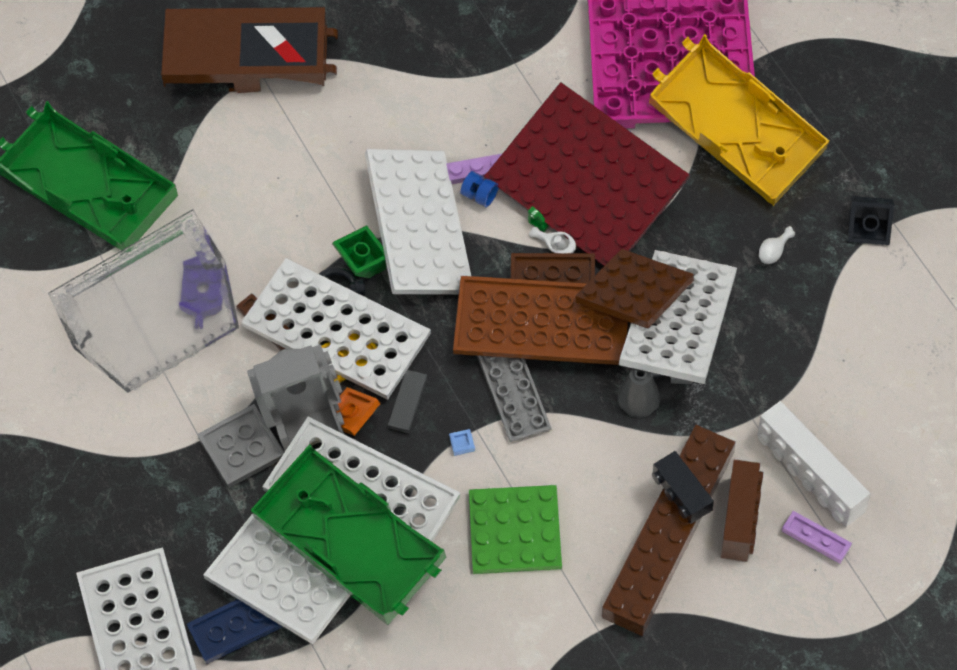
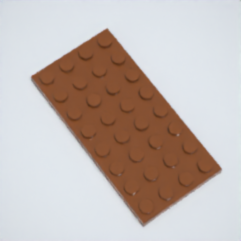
M461 276L453 354L619 365L620 356L627 338L628 321L576 303L575 296L584 288L585 283Z

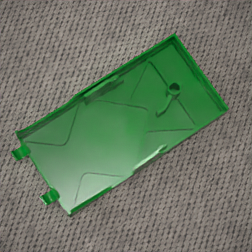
M48 101L45 102L42 113L37 112L33 106L26 111V114L34 122L13 144L7 142L4 137L0 139V148L5 151L0 157L1 176L126 254L178 196L176 185L96 132L92 131L90 133L55 111Z
M310 444L250 510L255 519L387 625L391 623L397 614L403 616L407 612L409 607L405 605L430 576L433 578L438 576L442 571L438 567L447 558L443 548H440L391 512L389 504L362 482L356 483L313 449Z

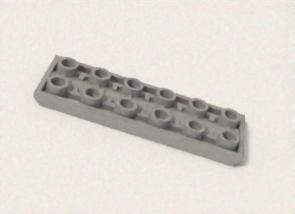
M477 356L510 442L552 430L525 359Z

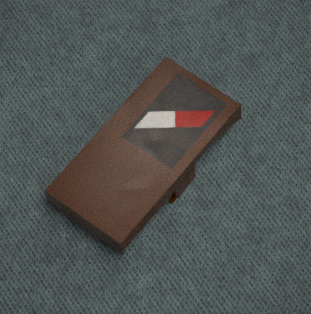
M325 7L166 9L161 73L163 85L166 87V83H234V88H229V92L249 93L261 92L260 78H283L325 86L327 73L337 75V66L326 64L327 37L332 36L338 39V30L327 28Z

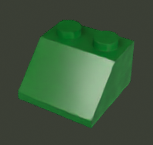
M367 225L332 243L356 276L370 278L387 268L383 246Z

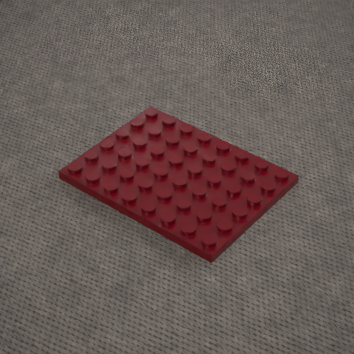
M560 82L485 174L484 178L498 183L497 187L499 190L526 210H529L532 206L543 215L545 218L544 222L556 232L569 234L574 239L576 247L586 254H595V261L604 267L621 249L627 251L633 249L690 178V174Z

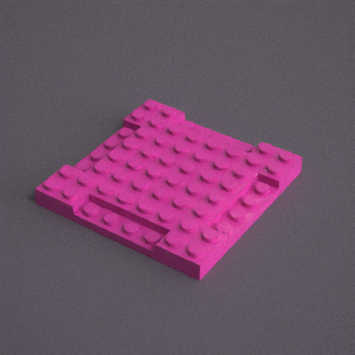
M587 0L593 105L625 128H635V125L638 123L671 122L649 103L650 94L660 84L653 77L652 73L659 68L664 75H668L689 53L682 45V42L687 37L694 44H699L703 35L706 34L708 41L739 69L746 73L750 72L755 77L748 0Z

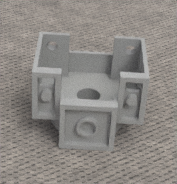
M321 344L314 347L310 345L301 349L281 350L270 360L254 365L253 369L247 371L255 399L267 429L276 426L284 451H286L307 417L344 434L341 425L345 424L341 412L336 413V411L340 410L338 403L341 402L339 393L342 392L339 381H334L338 377L333 364L328 365L332 361L328 351L323 352ZM314 441L310 445H314L320 442Z

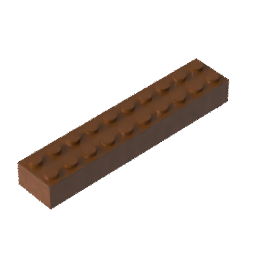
M695 425L680 457L712 498L734 454L736 441ZM664 488L602 607L603 619L641 636L644 635L702 519L701 517L692 524H690L687 518L683 519L677 510L678 506L674 501L671 502L666 497Z

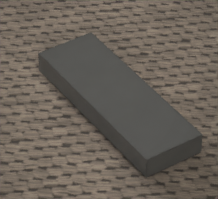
M410 370L406 371L388 423L389 429L405 433L410 432L427 380V374Z

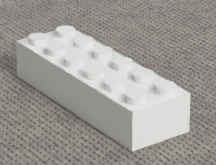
M781 401L760 416L757 434L759 441L772 450L777 460L784 462L788 471L802 481L804 488L817 497L821 506L827 507L832 512L833 518L838 523H842L847 527L866 512L871 493Z

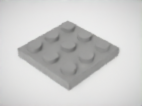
M255 404L197 434L198 439L228 488L278 462L285 453L270 428L267 429L265 421Z

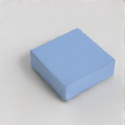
M470 429L449 434L454 456L475 451Z

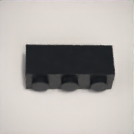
M676 451L653 464L652 477L658 485H662L665 489L666 497L669 501H674L678 506L677 510L683 519L687 518L690 524L713 511L714 500Z

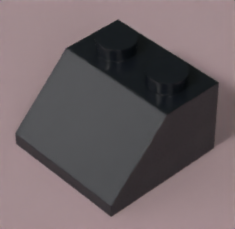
M851 196L848 242L890 245L894 213L893 199Z

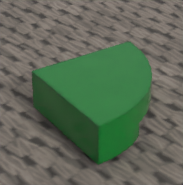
M532 206L528 210V223L545 232L549 228L544 222L545 218Z

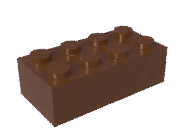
M735 459L733 461L721 558L747 562L748 555L753 554L764 473L759 471L760 463Z

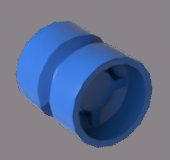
M471 171L463 181L460 194L471 200L475 198L476 203L488 207L497 195L499 189L497 186L499 184L490 179L484 180V176Z

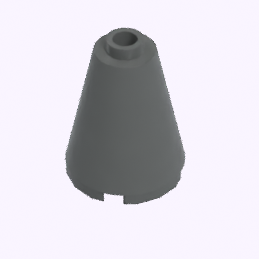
M632 368L618 391L617 399L619 407L627 415L635 418H644L657 410L661 396L651 372Z

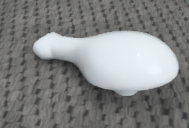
M791 226L785 228L784 233L780 237L768 238L763 241L759 249V258L762 263L772 264L779 260L786 241L795 236Z
M532 227L529 232L530 237L543 240L553 253H574L576 249L574 239L565 232L544 233L537 227Z

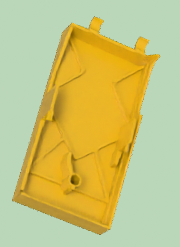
M706 34L703 35L699 44H694L687 37L682 42V45L689 53L668 75H664L659 68L652 73L653 77L660 84L650 94L649 103L774 206L827 149L829 140L750 72L746 73L739 69L708 41Z

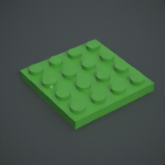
M557 485L469 489L473 574L562 569Z

